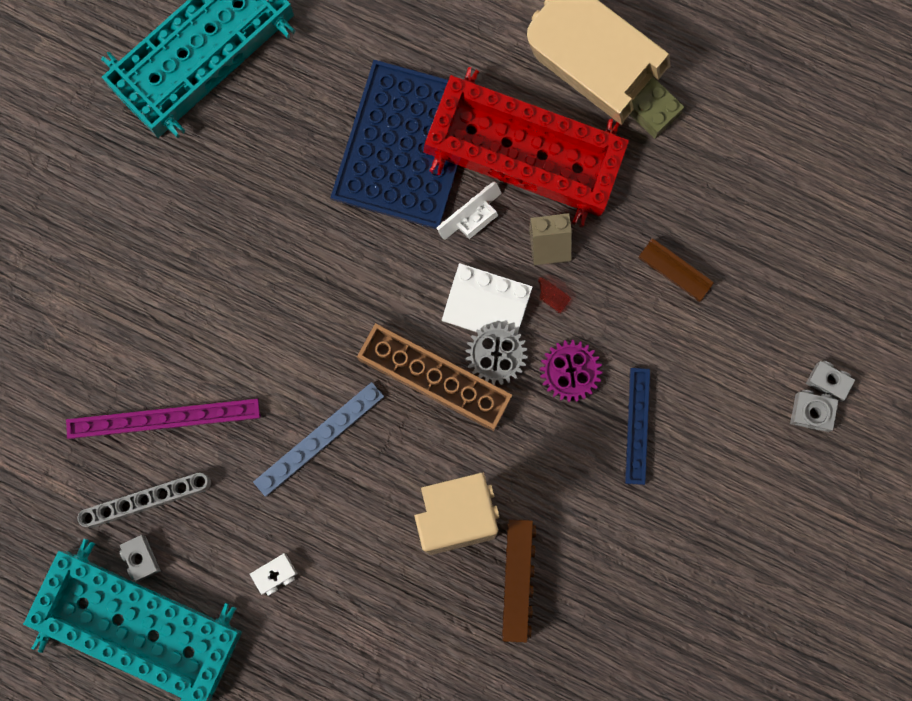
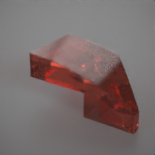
M539 277L540 299H543V302L555 312L561 313L571 298L544 278Z

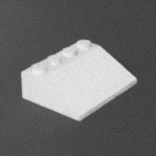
M459 263L442 321L477 332V329L483 332L484 325L487 329H490L491 323H493L494 328H497L498 324L501 323L502 329L506 325H508V331L515 328L514 335L516 336L527 307L532 286ZM505 340V342L513 344L510 340Z

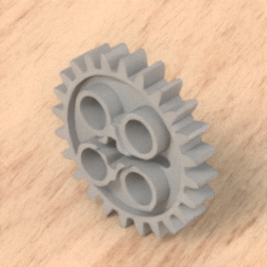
M491 323L490 329H487L484 325L483 332L477 329L478 336H471L474 342H468L467 344L471 346V349L466 350L467 353L471 354L466 360L472 361L468 368H475L472 374L478 372L479 378L485 377L487 382L491 379L493 385H495L496 380H499V383L502 385L503 379H506L509 383L510 376L516 379L515 372L522 373L519 366H526L522 359L528 358V356L523 354L527 348H522L521 346L525 343V340H518L521 334L515 336V328L508 331V325L502 329L501 323L498 324L497 328H494L493 323ZM500 337L499 352L502 353V356L498 357L497 370L494 371V355H491V352L495 351L496 338ZM486 338H491L494 342L493 347L490 349L483 347L482 342ZM505 340H510L513 343L512 349L509 351L502 349L501 345ZM484 357H488L492 361L491 366L488 368H484L480 363ZM503 359H507L511 363L510 368L507 370L500 367V362Z

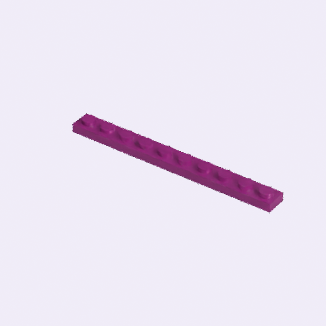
M259 399L66 419L67 439L261 419Z

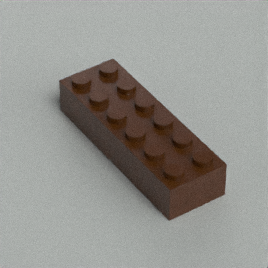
M508 520L502 641L527 643V638H531V626L528 625V618H532V606L529 605V598H533V586L530 585V577H534V565H531V558L535 557V545H532V538L536 537V525H532L533 521Z

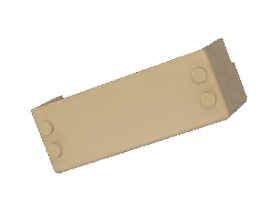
M484 472L421 487L427 512L414 516L423 551L433 555L495 539L498 533L496 519L499 518L497 506H492L491 498L494 497L492 485H487Z

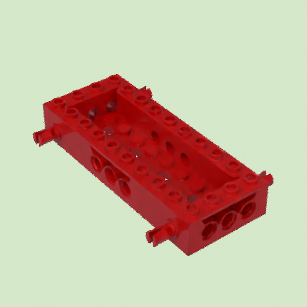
M468 67L464 80L450 75L424 144L423 153L435 157L429 170L431 173L434 172L438 165L437 175H441L445 161L506 182L577 208L572 224L575 225L580 217L579 227H584L588 213L601 216L605 210L629 142L627 139L616 136L620 126L618 122L612 129L613 119H609L606 130L602 131L474 84L479 74L477 69L472 77H470L472 67ZM474 126L477 132L473 135L468 134L466 128ZM509 139L512 142V146L504 147L502 140ZM545 152L547 159L539 160L537 153ZM580 165L582 172L575 173L572 170V166Z

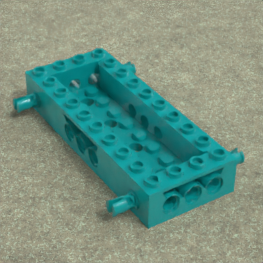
M187 0L120 61L111 52H107L111 61L104 56L101 60L110 70L102 76V79L157 138L168 129L176 138H179L180 136L175 129H178L183 134L186 130L177 121L275 32L280 30L287 39L290 38L287 30L294 35L296 30L288 23L294 16L291 4L287 0ZM236 1L243 2V6L241 8L233 7ZM213 25L216 27L213 33L206 32L208 26ZM186 50L188 55L185 58H179L178 54L180 51ZM158 75L160 80L157 83H151L152 76Z
M85 538L77 554H72L68 551L57 552L23 625L39 632L31 649L35 650L39 646L38 652L43 653L51 637L180 697L181 701H211L242 634V631L231 627L229 624L237 609L236 607H232L228 612L230 604L225 603L218 619L209 617L89 562L88 557L96 543L90 542L88 545L89 540ZM82 598H86L89 602L86 609H82L79 606V601ZM117 614H121L124 618L121 625H116L114 622V617ZM152 630H156L159 633V638L155 642L149 638ZM188 646L192 647L195 651L192 658H188L184 654Z

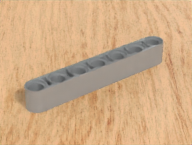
M195 473L84 509L78 514V522L81 526L89 528L112 522L204 492L210 488L211 480L205 474ZM200 477L205 479V484L202 487H198L196 483ZM185 483L186 491L180 494L178 487L180 484ZM166 489L168 495L162 500L159 494L161 490ZM147 495L149 502L143 506L141 498ZM128 501L130 509L125 512L122 506L124 502ZM107 507H109L111 509V515L106 518L104 516V510ZM90 513L93 519L87 524L85 517Z

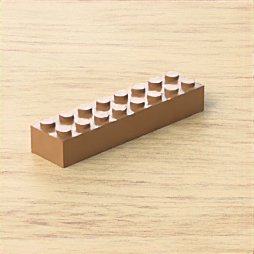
M376 323L357 356L360 362L492 431H495L512 398V394Z

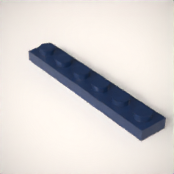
M630 368L625 484L645 485L650 369Z

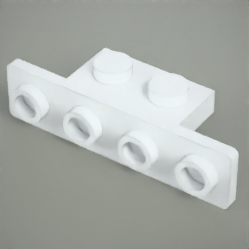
M493 181L490 185L486 186L479 194L471 198L469 202L437 227L439 234L444 240L458 229L470 239L498 216L496 210L489 205L501 195L497 183Z

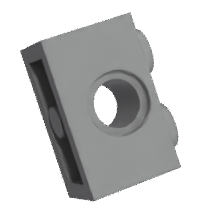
M827 361L818 362L806 384L823 394L832 395L833 399L838 400V402L844 401L855 380L851 378L849 373L834 369V365ZM828 376H832L835 379L834 385L828 383Z
M140 535L120 545V556L129 566L127 571L131 579L141 581L161 571L146 536ZM137 554H141L143 558L139 565L134 560Z

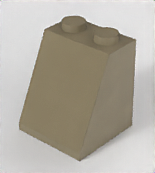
M569 213L531 218L529 234L533 265L571 261L572 231Z

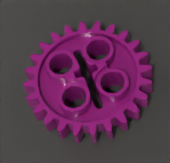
M564 340L562 347L559 343H556V350L550 347L551 354H544L547 360H541V363L545 367H540L539 371L545 372V374H542L540 379H546L542 385H549L547 392L553 390V398L560 395V401H562L564 397H567V402L569 403L571 398L574 397L575 402H578V396L585 400V393L590 396L592 395L590 388L595 390L598 388L594 382L600 383L601 381L597 376L602 375V372L597 369L602 364H596L599 356H592L595 350L587 351L589 345L582 348L581 341L576 346L574 340L571 341L570 345ZM566 355L570 356L571 369L575 370L573 373L575 388L572 387L570 373H566L569 368ZM581 356L583 363L580 365L575 364L573 358ZM561 359L565 366L557 368L554 361ZM580 374L585 375L587 382L579 383L577 376ZM560 378L567 379L568 386L561 387L558 384V380Z

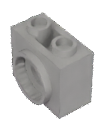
M809 390L798 392L795 395L790 424L824 432L832 431L838 400L833 399V396L828 394H821V396L813 395L814 392ZM811 409L817 412L818 416L816 419L810 416Z

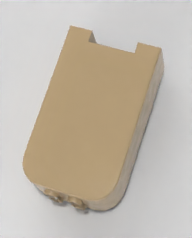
M545 0V6L541 11L537 10L534 13L532 22L527 30V38L534 56L563 81L622 125L624 120L634 110L632 101L654 76L659 80L663 73L670 68L669 53L599 0Z

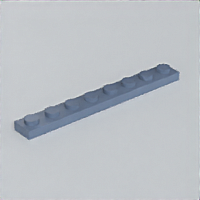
M371 382L260 475L253 483L267 497L384 398L382 393Z

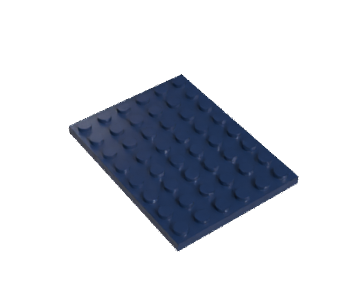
M373 60L331 193V200L437 229L443 218L458 165L445 161L441 175H437L438 165L434 172L431 173L429 170L435 157L423 153L426 138L448 83L447 79Z

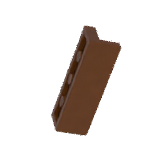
M651 238L638 257L699 302L714 284L713 281L653 238Z

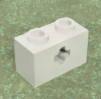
M282 554L250 573V576L261 595L267 593L269 596L278 591L277 586L282 583L286 586L295 580L294 576L298 573L287 554ZM272 571L279 572L278 580L270 578L273 575Z

